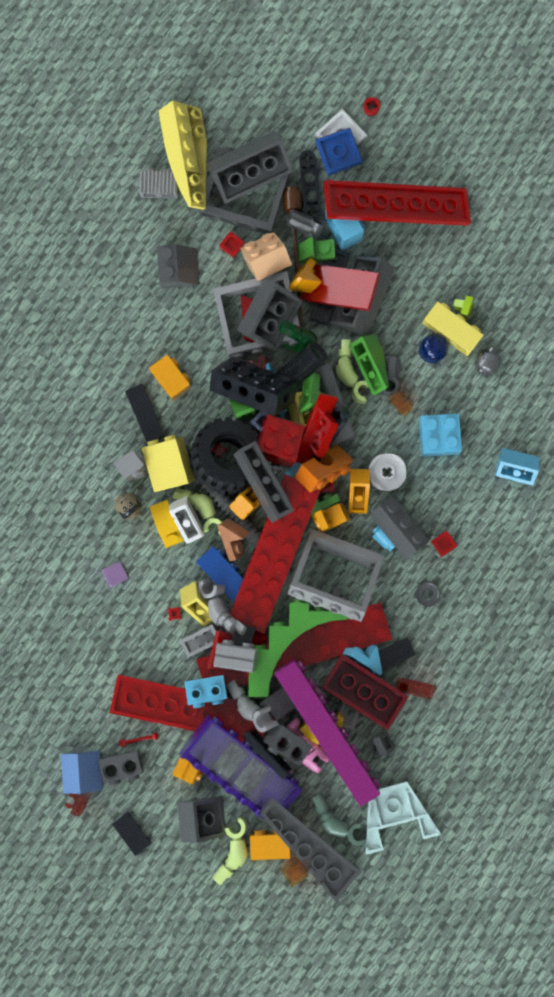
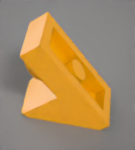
M310 257L305 262L288 287L290 290L311 293L321 284L322 281L313 274V267L316 261Z

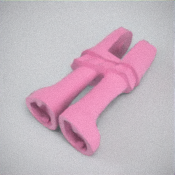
M295 717L286 728L313 746L302 764L313 772L319 773L322 769L313 759L317 755L326 763L330 759L321 745L310 741L300 731V720Z

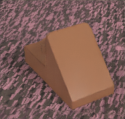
M226 519L217 526L229 561L237 560L245 554L240 540L251 534V532L231 519Z

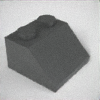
M177 244L157 246L161 288L199 285L196 248Z
M222 796L177 802L181 842L198 843L226 836Z

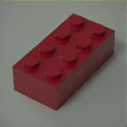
M343 654L339 656L320 687L385 730H389L409 697Z

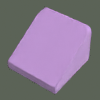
M121 562L102 569L110 587H114L129 579Z

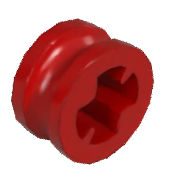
M375 97L367 98L363 105L365 114L368 116L378 114L380 109L379 100ZM371 103H374V107L377 108L369 110V106L367 105H371Z

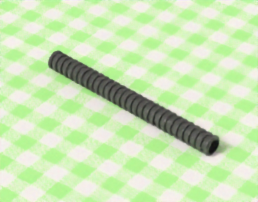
M186 445V449H187L188 456H189V454H190V450L188 449L189 446ZM199 476L195 477V480L199 481ZM204 484L202 489H206V493L210 494L209 497L214 499V503L217 502V506L222 508L221 511H225V515L229 516V519L251 532L245 539L248 538V542L252 543V547L255 548L262 531H258V526H254L255 523L250 521V517L242 520L230 509V505L235 500L231 499V495H228L227 491L224 494H218V490L210 491L208 490L209 486ZM293 567L289 569L287 576L293 572Z

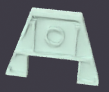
M407 781L379 788L380 795L368 802L366 855L383 850L378 830L418 819L423 839L440 835V831Z

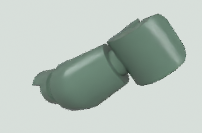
M322 793L312 798L316 806L314 809L321 816L319 817L320 825L328 835L342 838L346 836L351 844L358 846L364 845L367 842L364 839L356 841L353 838V831L361 828L362 824L355 823L348 826V823L334 816L332 811L329 812L328 809L330 807Z

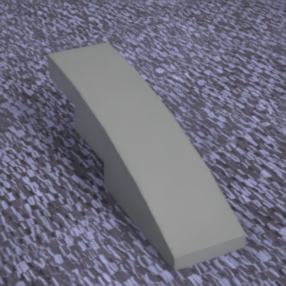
M214 623L180 640V643L189 658L213 646L216 630L230 632L225 627L217 626Z

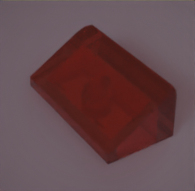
M401 677L396 678L395 688L402 693L430 700L436 690L435 685Z

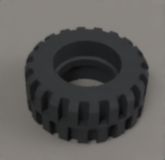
M226 417L224 421H222V418H217L213 423L208 422L205 424L204 428H201L190 450L189 456L191 459L189 462L190 467H194L192 473L195 477L199 476V483L202 486L206 484L209 486L208 490L213 491L216 489L218 494H224L225 491H228L229 495L235 494L237 490L242 492L247 486H250L241 468L226 470L217 465L211 456V447L219 442L231 443L238 449L254 441L258 443L260 434L257 430L253 431L249 423L244 425L241 419L232 421V417Z

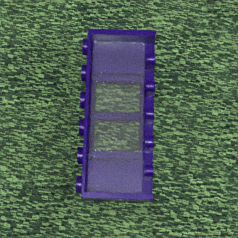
M208 715L179 752L180 757L183 760L185 758L194 768L205 773L211 781H215L222 786L223 790L228 794L231 793L242 805L252 809L258 817L261 816L259 812L271 797L288 809L302 791L298 785L300 782L293 776L283 780L259 754L253 751L254 748L246 740L242 742L238 739L239 735L231 728L229 730L223 727L224 723L217 717L212 719Z

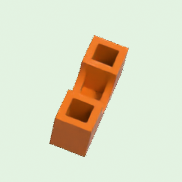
M336 445L326 451L324 458H321L320 462L312 458L303 463L295 478L310 493L317 489L321 490L327 483H333L341 475L345 476L351 469L350 465L353 459L339 445Z

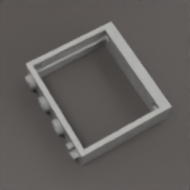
M287 271L272 274L259 281L255 278L213 289L227 354L230 358H243L244 354L252 353V355L261 354L263 350L269 348L257 342L237 347L232 346L222 299L258 291L263 280L275 282L279 285L284 284L285 289L293 294L292 290L288 288L291 283ZM296 313L293 324L300 327L298 314ZM285 335L278 349L286 344L295 346L294 344H298V342Z
M312 529L288 595L296 597L298 600L307 601L313 606L323 607L332 613H339L351 620L355 619L361 622L366 613L384 555ZM311 547L373 569L361 605L298 582Z

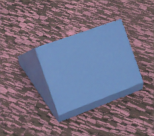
M100 751L61 754L63 793L83 794L103 790L99 759L101 758Z

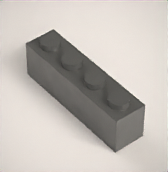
M256 441L239 449L234 454V457L271 523L293 512L294 509Z

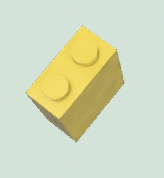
M176 435L164 437L165 441L159 442L158 439L147 442L148 446L141 448L154 492L196 481L192 473V467H190V459L183 436L176 438Z

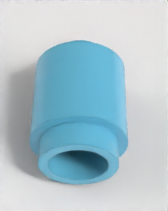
M379 526L372 531L374 533L372 538L384 549L387 548L391 551L395 547Z

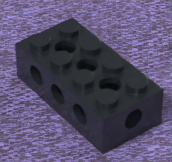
M231 357L211 370L209 391L272 416L278 415L295 402L297 381L290 379L288 376H281L272 370H265L256 364L244 362L238 357Z

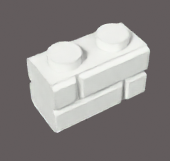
M185 496L170 503L169 512L174 518L186 544L203 537V526L188 497Z

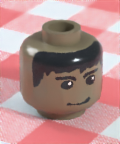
M125 491L114 500L116 502L114 509L123 520L131 518L133 521L141 515L140 510L143 505L134 493H127Z

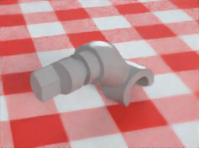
M211 579L201 580L199 592L202 597L210 598L208 610L211 620L217 626L225 627L230 633L236 631L243 636L247 627L229 614L223 599L220 598L224 593L225 585L213 586L214 583Z
M235 680L226 685L234 701H238L236 704L239 707L238 711L241 716L246 720L253 721L257 730L265 732L279 725L277 721L271 719L268 713L271 711L270 706L262 709L254 700L245 696L247 694L243 687L239 688Z

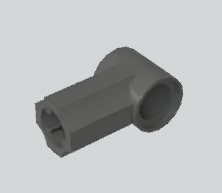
M292 210L288 215L286 226L302 232L306 238L313 237L315 241H318L326 226V222L320 217H309L296 210Z
M385 357L388 382L394 384L395 389L392 391L385 389L382 393L386 396H392L399 387L401 359Z

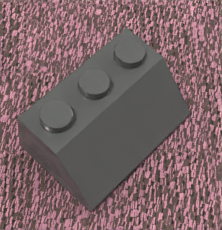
M263 280L237 331L249 339L277 352L285 334L279 332L280 324L284 320L292 323L303 301L279 284Z
M396 495L391 496L369 514L405 559H408L431 540L430 536Z

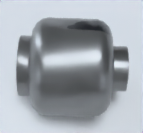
M490 347L487 350H480L474 362V366L477 369L476 372L487 377L495 375L502 362V358L498 355L499 351Z

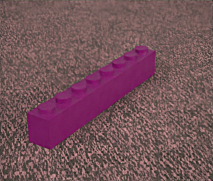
M293 658L276 669L274 674L361 807L380 795L379 788L381 784L376 776L372 778L368 772L371 769L365 760L361 761L358 754L360 752L354 743L351 745L348 741L349 735L345 728H340L337 724L338 717L334 711H329L326 707L328 702L323 694L319 695L315 689L317 685L312 677L308 679L305 671L307 670L301 661L297 662Z

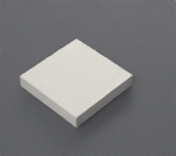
M343 109L315 133L317 138H321L351 128L357 146L368 137Z

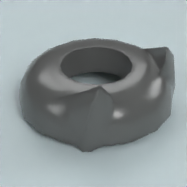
M425 582L418 586L416 590L418 604L425 607L437 604L440 601L439 588L431 582ZM425 590H430L433 593L431 600L423 598L422 593Z

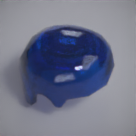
M432 333L420 342L418 353L420 358L426 363L436 364L448 354L449 345L442 335Z

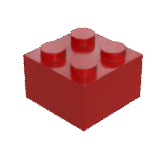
M268 414L263 421L257 443L265 459L291 468L296 462L305 426Z

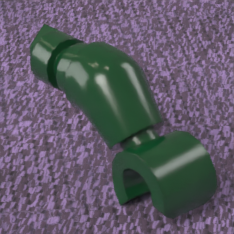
M286 320L282 321L279 326V332L291 339H295L302 349L310 342L318 343L317 336L309 329L300 328ZM310 346V347L314 348V349L319 353V355H320V357H321V359H322V356H321L320 352H319L315 347Z

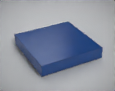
M351 128L315 140L327 176L363 164Z

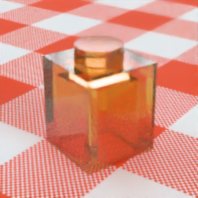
M297 857L281 866V872L291 887L308 877L307 870Z

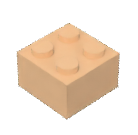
M274 232L267 233L261 239L250 241L240 248L247 267L257 281L292 265L285 245Z

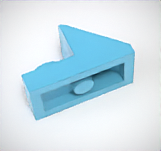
M376 645L366 647L365 651L358 647L345 648L343 655L374 675L381 676L382 668Z

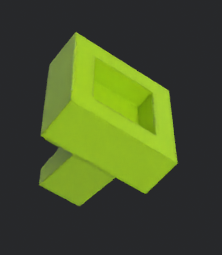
M466 295L465 300L455 299L454 310L461 312V315L466 320L470 318L474 298Z

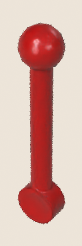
M154 732L152 735L140 738L121 739L119 746L124 747L126 744L149 739L157 740L159 735Z

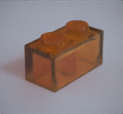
M397 391L388 399L403 418L413 410V404L405 399V395L402 392Z

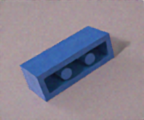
M211 547L196 563L217 585H225L224 593L234 603L244 577L237 573L240 569L232 561L228 563L224 559L227 555L219 547L217 549Z

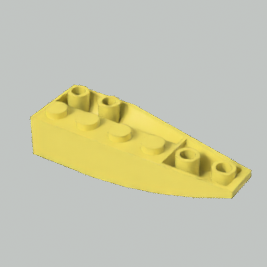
M171 101L159 110L169 164L188 206L204 210L206 208L207 139L201 108Z

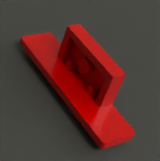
M320 393L304 429L296 462L305 463L312 459L314 453L317 457L324 458L339 425L331 416L338 400L336 396Z

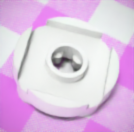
M386 453L376 456L369 465L370 482L380 491L390 492L398 489L406 479L404 461L395 454ZM391 468L390 473L392 476L384 477L382 469Z

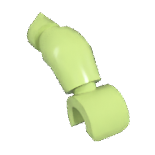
M343 339L341 341V349L338 350V357L340 359L338 360V365H336V375L348 388H353L351 391L353 401L358 404H364L367 402V399L359 394L358 389H367L369 386L366 381H358L359 377L354 371L352 360H350L352 358V351L349 346L352 340Z
M176 488L172 498L178 500L187 496L191 505L200 513L203 520L206 519L203 528L204 533L210 531L212 523L220 524L223 522L221 519L215 518V507L213 500L209 496L196 492L192 494V491L189 489Z
M242 816L238 817V822L241 825L239 833L234 832L231 827L225 828V832L233 840H230V852L227 854L226 864H222L212 876L219 885H222L226 878H230L233 875V870H237L239 866L242 867L247 859L246 843L242 836L248 830V823Z

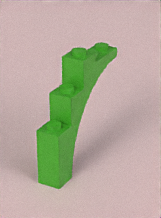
M293 599V603H289V626H285V622H273V626H269V649H265V645H254V648H258L259 652L256 671L253 673L249 672L248 697H268L270 680L275 665L293 640L319 624L337 620H348V617L339 613L335 614L330 611H324L323 607H313V611H309V603H305L304 600Z

